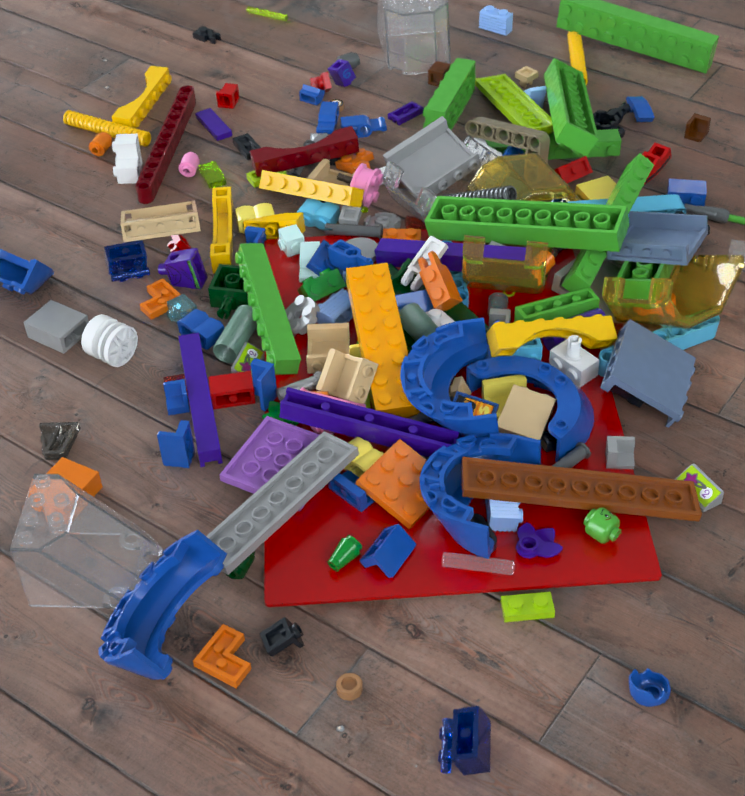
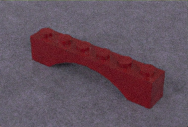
M349 126L334 130L324 139L307 146L285 149L263 147L250 150V157L257 177H260L262 170L276 173L321 162L322 159L329 160L358 153L359 143L353 127Z

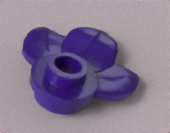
M527 522L518 529L519 541L516 544V551L524 558H534L536 556L550 558L558 555L563 549L561 545L554 543V528L535 530Z

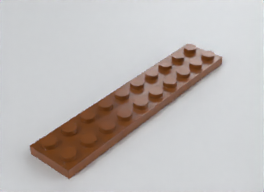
M462 457L461 461L462 497L592 510L594 508L597 510L603 507L612 513L698 522L702 516L693 481Z

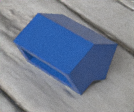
M303 84L302 89L299 91L300 101L317 106L323 101L325 91Z

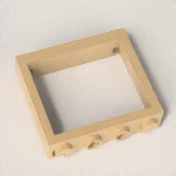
M195 200L121 211L120 224L124 242L201 231ZM192 204L193 209L187 210L186 205ZM131 213L132 218L126 220L125 214Z

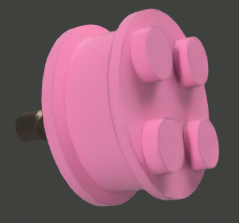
M361 163L353 177L338 173L337 180L350 184V187L364 189L362 199L364 207L368 208L372 202L378 200V189L384 179V174H381L380 169L375 168L373 170L367 168L366 164Z

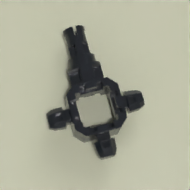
M624 102L618 108H612L608 112L598 110L593 113L596 129H618L620 137H624L625 130L618 125L622 122L624 115L630 112V105Z

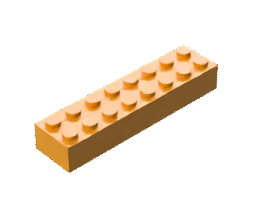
M388 263L346 268V284L361 357L379 364L369 390L372 409L404 418L412 417L418 414L419 410L407 399L401 384V365L404 357L408 356V350Z

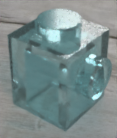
M185 294L167 302V315L177 325L180 319L194 309H197V305Z

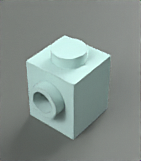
M295 224L278 229V245L280 250H283L287 257L300 254V242L305 241L298 226Z

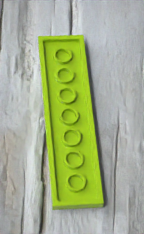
M506 74L475 79V86L513 124L544 131L547 134L554 132L551 117Z

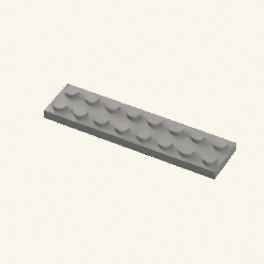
M324 431L211 531L206 537L227 553L223 562L222 572L229 575L354 460L359 455L358 447Z

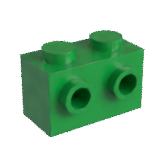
M328 268L320 272V276L315 279L311 276L303 280V285L300 286L298 292L300 295L309 297L317 303L330 297L331 294L337 293L342 288L344 289L346 284L338 268L332 271Z

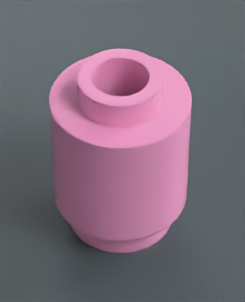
M188 152L183 156L178 168L183 176L192 177L195 175L200 163L198 155L194 152Z

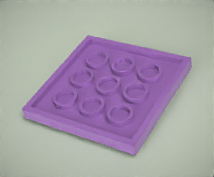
M266 416L220 473V481L254 494L313 442L319 434Z

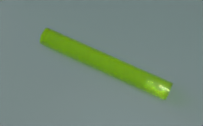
M250 6L247 7V12L283 21L288 20V15Z

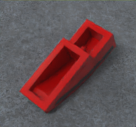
M655 142L648 152L644 151L642 155L654 164L644 185L652 180L671 159V148Z

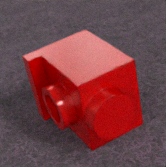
M225 83L223 88L216 92L218 107L234 109L240 99L238 84Z

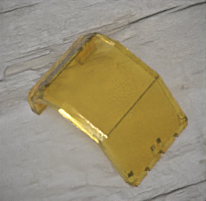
M537 153L499 156L483 164L467 186L468 191L512 185L517 191L516 200L541 201L567 198L569 201H582L571 187Z
M464 235L462 277L466 286L530 294H540L543 292L548 279V273L546 274L548 251L552 253V247H548V243L527 241V246L503 244L505 246L526 247L525 261L485 258V245L490 244L485 243L486 238Z
M694 255L687 266L675 265L669 279L651 278L648 300L624 299L623 293L626 279L621 277H605L602 296L618 322L627 323L631 319L641 326L689 329L722 313L745 265L744 256L730 255L729 261L728 255H698V259ZM672 293L676 296V305L671 300Z

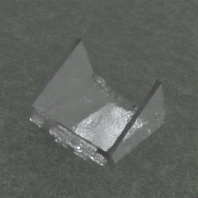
M34 474L10 547V553L30 607L115 609L127 590L133 591L136 588L135 585L140 583L142 579L139 578V575L151 562L156 563L163 556L164 551L144 529L59 474Z

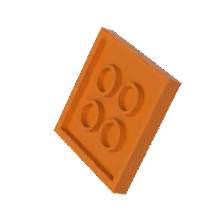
M401 439L389 448L355 483L408 529L430 509L424 501L420 490V474L427 460Z

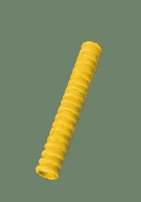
M569 31L567 39L571 67L583 72L585 84L587 85L588 78L582 36L575 31Z
M67 110L63 116V122L66 125L82 128L83 130L95 133L106 132L112 138H116V134H138L139 145L147 147L151 141V134L148 131Z

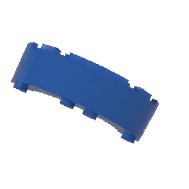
M0 249V283H3L2 287L12 292L14 290L23 295L25 293L32 295L54 274L53 269L36 259L27 261Z
M484 318L448 323L435 328L436 332L427 337L423 335L412 345V350L408 356L404 357L400 371L402 388L410 403L444 428L459 432V436L475 435L476 438L489 437V433H499L497 413L473 416L472 402H452L449 397V388L454 376L463 367L473 361L484 358L488 353Z
M498 356L479 360L467 366L466 384L471 393L482 387V380L525 375L527 383H532L534 387L545 389L555 395L558 408L553 419L548 424L549 433L557 439L555 462L576 448L578 442L585 444L589 439L594 426V410L589 398L570 378L551 364L522 356Z
M489 433V437L476 438L475 435H470L457 439V443L449 447L442 446L425 462L420 474L422 497L451 537L464 549L479 557L489 559L494 550V541L489 537V526L470 521L474 516V509L469 506L473 498L462 497V457L541 465V440L507 433Z
M199 530L182 537L163 551L164 555L156 563L151 562L139 575V578L142 580L139 584L135 585L136 588L133 591L128 589L110 616L101 636L104 643L99 647V656L107 664L151 680L165 679L171 673L173 658L168 654H162V644L165 640L164 635L167 629L174 623L176 613L190 595L212 576H217L224 567L223 562L227 556V553Z

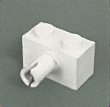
M571 335L568 339L550 350L549 364L563 372L577 386L581 387L598 376L600 360L581 347V337Z

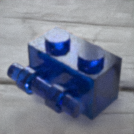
M143 240L104 246V258L112 282H124L129 278L136 277L140 279L145 275H150Z
M480 706L454 709L453 719L444 718L442 720V727L439 729V739L442 740L441 750L438 752V762L441 763L440 771L444 774L451 773L452 764L454 763L463 775L490 772L491 720Z

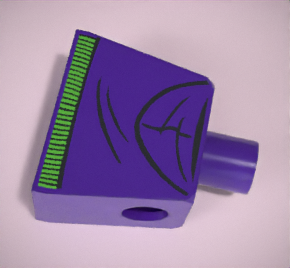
M198 248L171 252L165 263L158 265L159 274L168 275L173 286L200 290L208 278Z

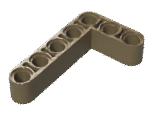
M477 117L465 124L466 133L472 137L525 149L523 181L527 186H535L546 179L550 137L546 132L485 117Z

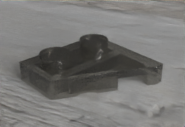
M78 422L39 424L42 434L40 436L41 443L43 444L42 454L45 460H59L61 457L67 458L81 429Z

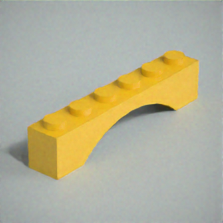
M150 66L145 72L147 86L145 91L131 103L119 107L112 115V122L137 129L171 83L172 77L169 74V68Z
M262 170L259 185L261 189L352 207H361L364 189Z
M216 187L212 189L213 240L212 244H210V258L213 274H215L219 264L232 265L233 198L231 187Z
M596 314L591 317L580 315L570 319L557 317L553 320H545L541 318L532 322L518 320L506 324L505 322H497L486 333L492 357L512 356L518 348L527 342L543 337L568 339L571 335H578L582 339L581 344L589 349L608 348L618 339L612 316H603L602 314Z

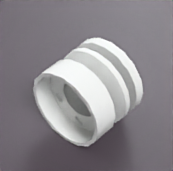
M100 314L91 319L85 327L81 344L83 350L88 355L101 359L113 367H120L126 364L133 356L137 347L138 336L133 327L118 322L110 316Z

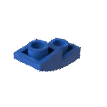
M643 96L626 98L627 103L631 107L630 112H634L636 122H652L654 120L653 111Z

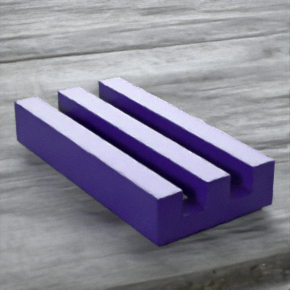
M412 101L390 112L388 119L394 123L397 122V125H401L422 114L424 107Z

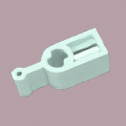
M320 241L300 242V283L311 276L314 279L319 277L308 269L306 265L319 247Z

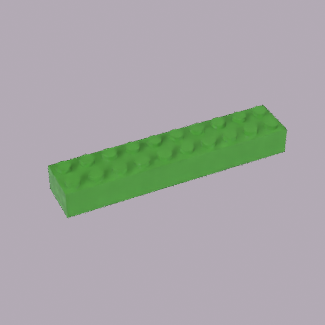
M560 0L556 25L558 28L570 32L575 31L586 37L705 74L713 63L719 39L718 35L602 0Z
M553 58L544 73L555 141L561 147L567 146L571 148L577 155L583 154L588 156L599 137L583 72Z
M437 196L424 221L428 236H433L438 240L481 243L494 241L500 244L620 252L630 225L627 206Z

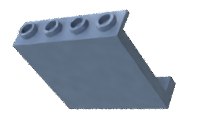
M630 211V225L620 252L607 251V260L687 266L708 234L707 215Z
M630 319L618 333V339L615 342L600 388L609 392L614 385H617L668 415L666 427L669 428L674 422H678L684 414L682 408L688 399L686 393L692 384L690 378L695 372L694 363L696 358Z

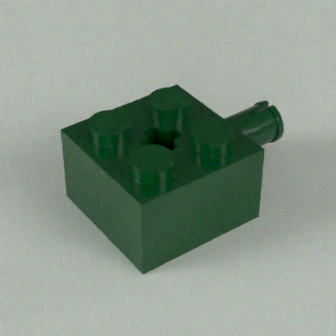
M219 264L208 287L211 307L219 308L217 315L221 319H223L224 315L225 319H228L231 311L237 310L241 305L249 306L248 293L244 291V280L240 277L239 266Z

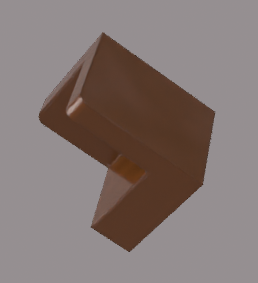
M436 61L428 69V84L439 87L440 81L444 79L445 73L449 71L451 64Z
M694 113L686 123L684 138L702 142L709 133L711 118Z

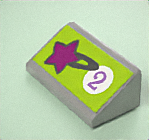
M245 342L231 367V372L251 371L250 363L254 358L264 361L265 352Z
M695 463L691 464L675 478V480L694 482L700 509L703 513L722 503L723 490Z

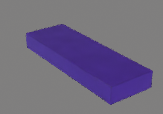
M211 108L195 113L199 122L217 141L233 136L232 130Z

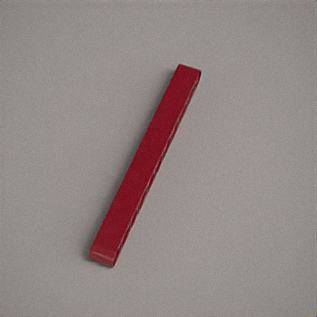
M185 85L179 89L136 182L137 197L141 204L153 202L196 105L193 86Z

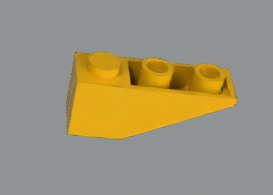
M303 212L282 213L243 221L244 230L247 226L265 228L266 239L279 238L278 229L295 224L302 234L306 230Z

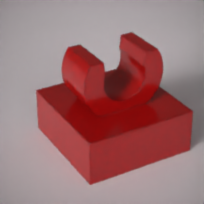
M181 234L171 235L172 241L167 244L171 249L170 252L191 249L187 239Z

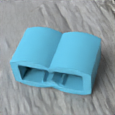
M306 199L297 213L303 212L305 226H315L325 231L332 230L325 228L326 223L336 224L339 220L340 207L330 202L322 203L316 199Z

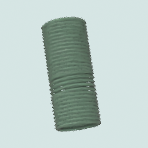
M410 303L399 311L402 327L415 342L423 335L427 337L436 332L435 328L438 326L418 304Z
M241 305L237 308L213 346V353L222 362L234 363L244 343L249 341L255 331L257 322L253 320V309L251 306Z

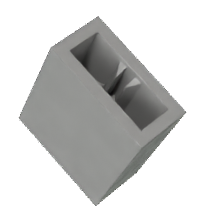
M50 300L23 323L28 338L64 354L82 339V334L89 320L86 314Z

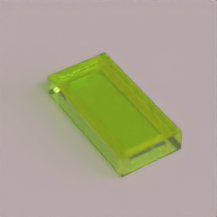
M216 161L199 165V171L209 189L226 185V178Z

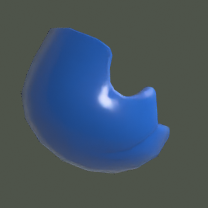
M647 668L643 673H638L634 669L629 675L630 694L639 705L654 707L665 703L669 699L671 693L670 683L662 674L652 672L650 668Z

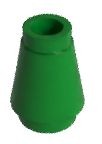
M351 535L341 538L330 559L327 561L328 565L338 572L360 555L362 545Z

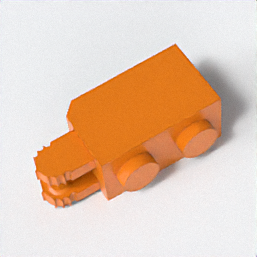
M432 250L428 253L431 265H428L427 260L423 257L418 259L421 269L419 274L433 307L447 311L462 302V298L446 265L441 264L436 252Z

